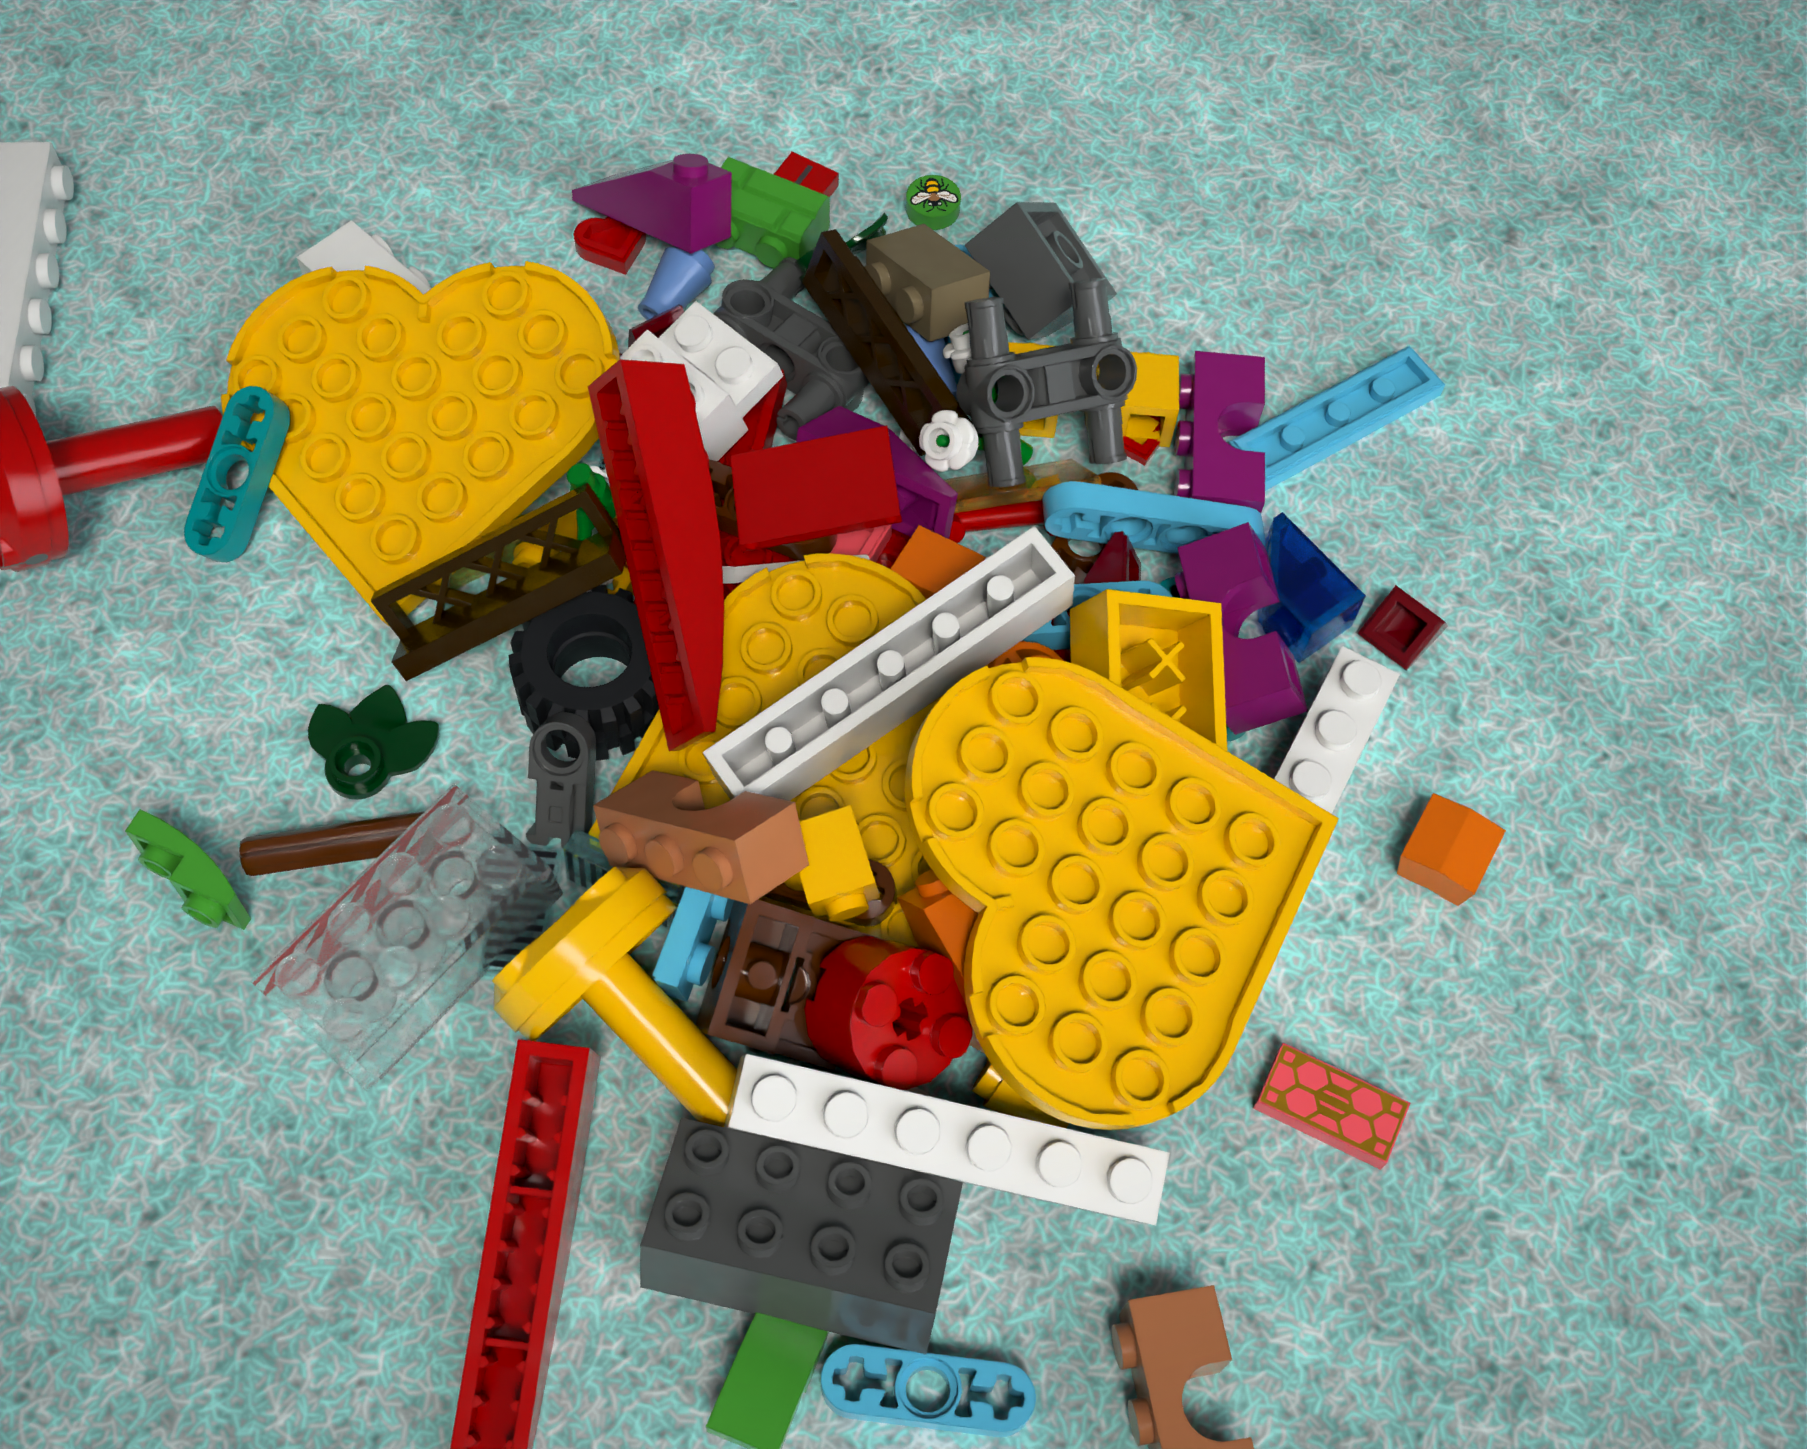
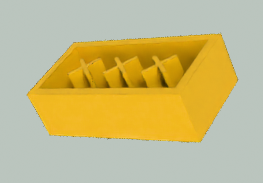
M1106 589L1070 609L1071 663L1092 670L1227 751L1221 603Z

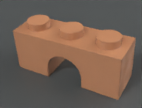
M652 770L593 805L600 829L599 843L608 859L609 865L613 867L646 868L654 878L752 904L809 866L796 805L792 801L745 791L722 805L705 809L698 780Z
M1214 1285L1128 1300L1119 1314L1120 1323L1112 1325V1342L1119 1368L1121 1370L1131 1368L1137 1398L1128 1400V1414L1132 1434L1137 1446L1148 1445V1449H1254L1251 1437L1232 1441H1214L1202 1436L1191 1426L1183 1410L1182 1394L1185 1383L1196 1377L1220 1373L1232 1361Z

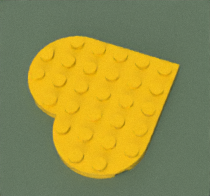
M525 261V266L494 267L491 262L479 264L449 276L424 295L402 277L377 267L365 266L364 270L337 272L331 266L306 273L283 285L268 296L244 322L231 345L226 359L232 366L228 379L227 394H221V406L224 415L231 397L240 389L248 386L261 387L285 402L290 412V425L268 487L378 617L388 625L371 602L375 591L513 521L591 449L599 436L587 386L619 361L620 355L611 325L589 293L566 274L539 263ZM265 411L261 414L253 413L250 423L253 421L262 422ZM244 440L241 442L243 447L251 451L254 450L256 445L254 443L251 445ZM442 578L432 584L441 586ZM410 594L396 602L405 614L408 615L426 598Z
M835 553L803 555L804 561L787 564L770 572L766 567L755 573L724 599L723 668L716 731L680 751H669L660 710H658L611 794L654 770L698 780L705 809L717 807L730 801L731 799L713 776L703 752L927 599L909 581L893 570L868 559L852 555ZM941 697L790 800L795 802L799 821L851 805L868 859L881 863L890 871L895 882L897 897L916 888L915 880L931 869L916 843L910 826L905 800V772L908 755L917 731ZM596 819L583 843L588 850L607 858L599 843L600 829ZM799 872L784 882L790 889L804 891ZM655 878L663 887L681 896L683 895L685 886ZM879 893L881 898H877L876 900L881 901L884 895ZM763 896L758 899L814 917L812 911ZM898 899L892 913L880 924L874 926H859L844 920L829 921L828 915L817 918L877 938L919 947Z
M1025 657L1022 662L1003 664L988 668L987 665L970 673L953 685L934 705L920 725L908 755L905 772L907 814L913 835L922 855L947 889L964 904L979 913L971 930L964 962L965 1000L977 1040L986 1057L1004 1081L1023 1099L1039 1110L1059 1120L1091 1129L1119 1130L1148 1125L1179 1112L1200 1098L1225 1070L1237 1047L1339 818L1107 678L1074 663L1042 657Z

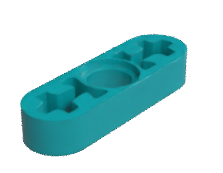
M248 386L242 388L229 400L185 522L184 537L188 547L195 553L216 562L226 563L233 561L245 551L289 429L290 412L287 405L280 398L261 387ZM265 411L262 422L253 421L250 423L253 413L261 414ZM242 440L251 445L253 443L256 444L254 450L251 451L241 445ZM246 460L249 466L247 479L240 487L230 490L226 482L229 469L237 461ZM224 498L234 503V508L231 509L224 505L220 506L221 499ZM213 527H225L221 538L210 537Z

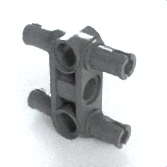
M785 257L761 281L743 279L727 285L722 293L721 306L713 314L777 362L780 369L784 370L788 384L786 389L796 395L778 411L777 425L783 434L793 440H797L799 427L837 406H842L851 411L856 410L862 402L864 389L870 382L831 324L792 301L805 288L799 278L803 273L795 263L796 259Z
M1107 278L1068 283L1069 290H1071L1075 337L1070 338V344L1015 354V352H1009L1003 297L982 298L964 302L972 357L966 359L967 364L964 365L965 372L961 375L957 384V400L964 413L971 417V422L977 433L982 434L989 487H1008L1026 482L1019 429L1024 427V422L1074 411L1084 412L1090 454L1089 463L1109 464L1127 459L1124 449L1121 407L1125 406V400L1128 399L1127 394L1133 389L1137 379V366L1130 351L1122 347L1121 338L1118 337V333L1112 332L1106 285H1108ZM1099 364V367H1100V375H1099V378H1098V380H1097V377H1096V368H1097V365ZM995 382H997L999 394L994 404L992 389Z

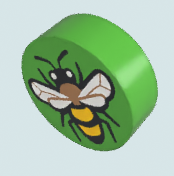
M926 175L917 178L909 185L906 193V214L915 225L925 224L932 230H940L952 225L959 217L961 192L958 186L950 179L939 175Z

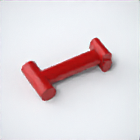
M1049 487L1040 489L1038 501L955 509L949 539L959 543L964 538L965 532L1040 524L1046 530L1042 498Z

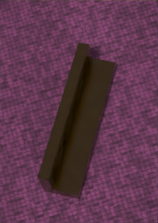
M834 229L821 232L802 283L919 456L926 455V452L920 448L919 436L922 427L926 423L932 422V416L942 410H952L957 413L958 417L966 418L970 422L971 420L960 408L954 395L838 231Z
M587 482L375 591L371 602L400 639L391 662L405 681H408L621 575L626 555L618 526ZM582 507L598 533L582 541L555 534L558 519ZM549 524L548 532L538 530L539 528ZM515 540L544 547L541 562L529 568L503 562L504 548ZM551 549L561 551L550 557ZM495 551L494 559L484 557ZM465 567L488 573L490 578L487 589L475 595L449 588L451 575L453 572ZM498 576L507 578L497 584ZM442 578L441 586L432 584ZM410 594L436 600L435 615L414 626L396 601ZM446 603L451 604V605H454V606H452V607H450V608L444 610Z

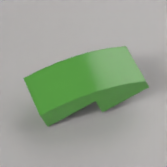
M139 809L125 830L141 853L138 861L153 873L169 879L184 901L181 907L182 910L190 917L213 928H218L220 923L225 921L245 930L251 918L229 881L215 862L181 831L162 819Z
M756 1312L707 1422V1432L747 1449H782L803 1393L807 1391L829 1332Z

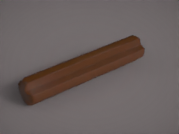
M431 811L246 837L240 841L239 857L241 866L246 875L257 876L385 857ZM437 815L420 830L413 852L424 851L429 846L438 821ZM441 842L438 843L433 849L438 848ZM402 848L395 855L401 854Z

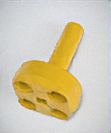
M615 866L593 884L552 926L523 949L492 979L494 983L493 1010L515 1033L519 1031L527 1040L537 1041L583 999L697 1121L724 1127L737 1068L630 956L677 909V906L665 895L667 891L646 868H617Z

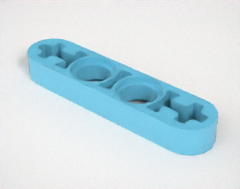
M1075 481L1059 483L1050 487L1042 498L1046 530L1052 535L1062 538L1107 544L1114 532L1124 531L1133 548L1179 554L1178 547L1249 522L1264 547L1266 546L1261 513L1256 509L1246 506Z

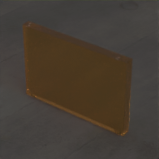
M1067 459L1024 466L1026 482L1014 486L989 487L987 472L943 480L958 493L954 513L1039 500L1043 498L1044 493L1050 487L1069 481L1101 485V478L1075 460Z

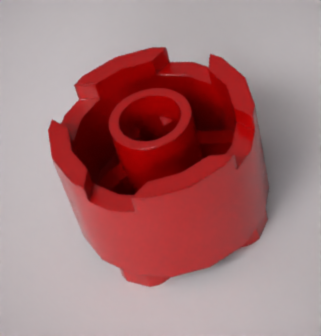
M866 935L843 942L823 959L819 967L826 969L817 984L814 1001L806 999L805 1017L808 1036L819 1056L827 1062L835 1064L846 1073L875 1084L900 1090H909L931 1082L950 1065L952 1059L959 1058L967 1052L973 1031L971 1024L967 1020L968 1010L953 977L954 968L949 958L934 951Z

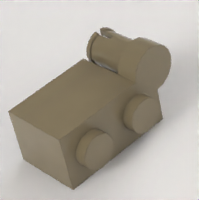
M925 224L867 240L865 269L899 318L929 342L947 337L954 329L968 323L964 302L989 298L990 271Z

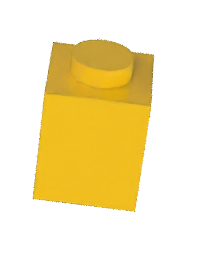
M849 805L799 821L809 866L801 870L799 876L808 905L814 917L818 918L828 915L829 921H841L866 912L869 909L867 902L881 897L852 806Z

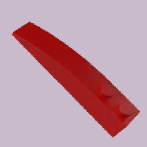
M620 359L587 387L668 750L680 751L716 731L723 668L724 588L722 554L713 485L709 471V458L703 446L695 411V398L690 390L685 364Z
M521 1039L517 1041L450 1449H533L567 1272L601 1056L591 1048Z

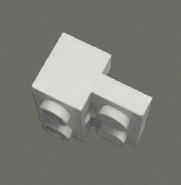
M697 301L659 338L649 330H646L620 356V359L685 364L690 390L695 398V411L703 446L708 454V458L716 462L748 431L742 418L784 376L777 362Z

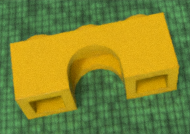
M1008 342L1009 352H1015V354L1054 347L1036 343ZM1130 352L1136 362L1137 379L1133 389L1127 394L1128 399L1125 400V406L1121 407L1123 436L1129 437L1141 445L1148 438L1158 439L1157 441H1161L1160 447H1170L1179 413V356L1154 354L1151 352ZM1099 364L1097 365V368H1096V377H1097V380H1098L1099 375H1100V367H1099ZM1058 415L1024 422V427L1019 429L1020 435L1054 438ZM1149 416H1160V422ZM1160 423V431L1153 432Z

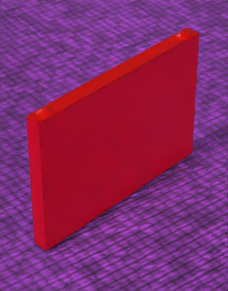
M887 425L730 455L738 538L742 552L902 522Z

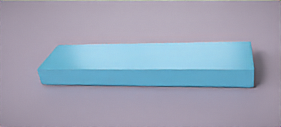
M1407 346L1229 441V444L1240 450L1265 452L1266 491L1441 396L1445 384L1410 346Z

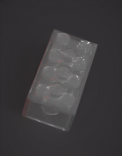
M453 783L250 982L365 1091L369 1092L492 967L489 965L493 961L499 960L504 955L502 953L507 948H511L515 944L514 941L519 936L522 937L527 932L525 930L530 925H534L539 920L537 918L545 913L563 895V892L548 864Z

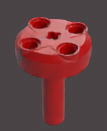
M15 386L0 388V569H11L15 572L48 565L50 561L66 556L69 534L63 496L207 463L222 420L220 411L215 406H208L46 441L34 412L23 394Z

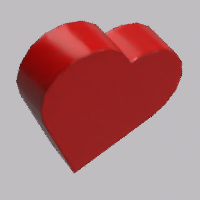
M608 216L605 219L597 217L588 218L580 222L575 227L573 233L576 252L581 258L625 275L647 239L646 233Z

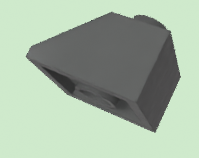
M1016 202L965 244L973 259L990 271L989 289L994 288L998 296L1003 297L1005 305L1003 310L1006 321L1016 333L1021 336L1025 335L1028 340L1048 337L1073 322L1071 290H1069L1068 283L1106 278L1056 203ZM1107 280L1108 285H1106L1109 301L1117 293Z

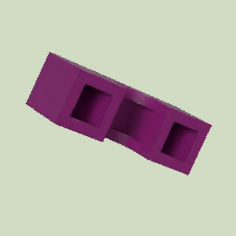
M1195 351L1189 374H1179V409H1186L1185 421H1178L1175 436V456H1184L1185 463L1184 469H1177L1173 496L1246 506L1256 509L1260 513L1262 512L1265 504V452L1237 449L1228 444L1223 437L1240 436L1258 427L1265 405V357Z
M1249 522L1178 547L1183 571L1175 574V582L1180 598L1221 603L1227 726L1237 735L1308 712L1294 656L1277 631L1251 639L1238 638L1240 628L1250 614L1260 608L1280 602L1266 548Z

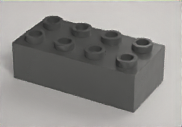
M681 1118L640 1244V1287L752 1314L757 1312L828 1332L927 1354L963 1182Z

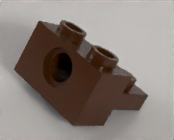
M734 900L695 1025L707 1035L835 1071L836 1065L827 1062L819 1056L808 1036L805 1017L806 999L814 1001L817 984L826 969L819 966L827 955L845 941L871 935L761 900H756L752 904ZM799 958L784 1009H782L796 959Z

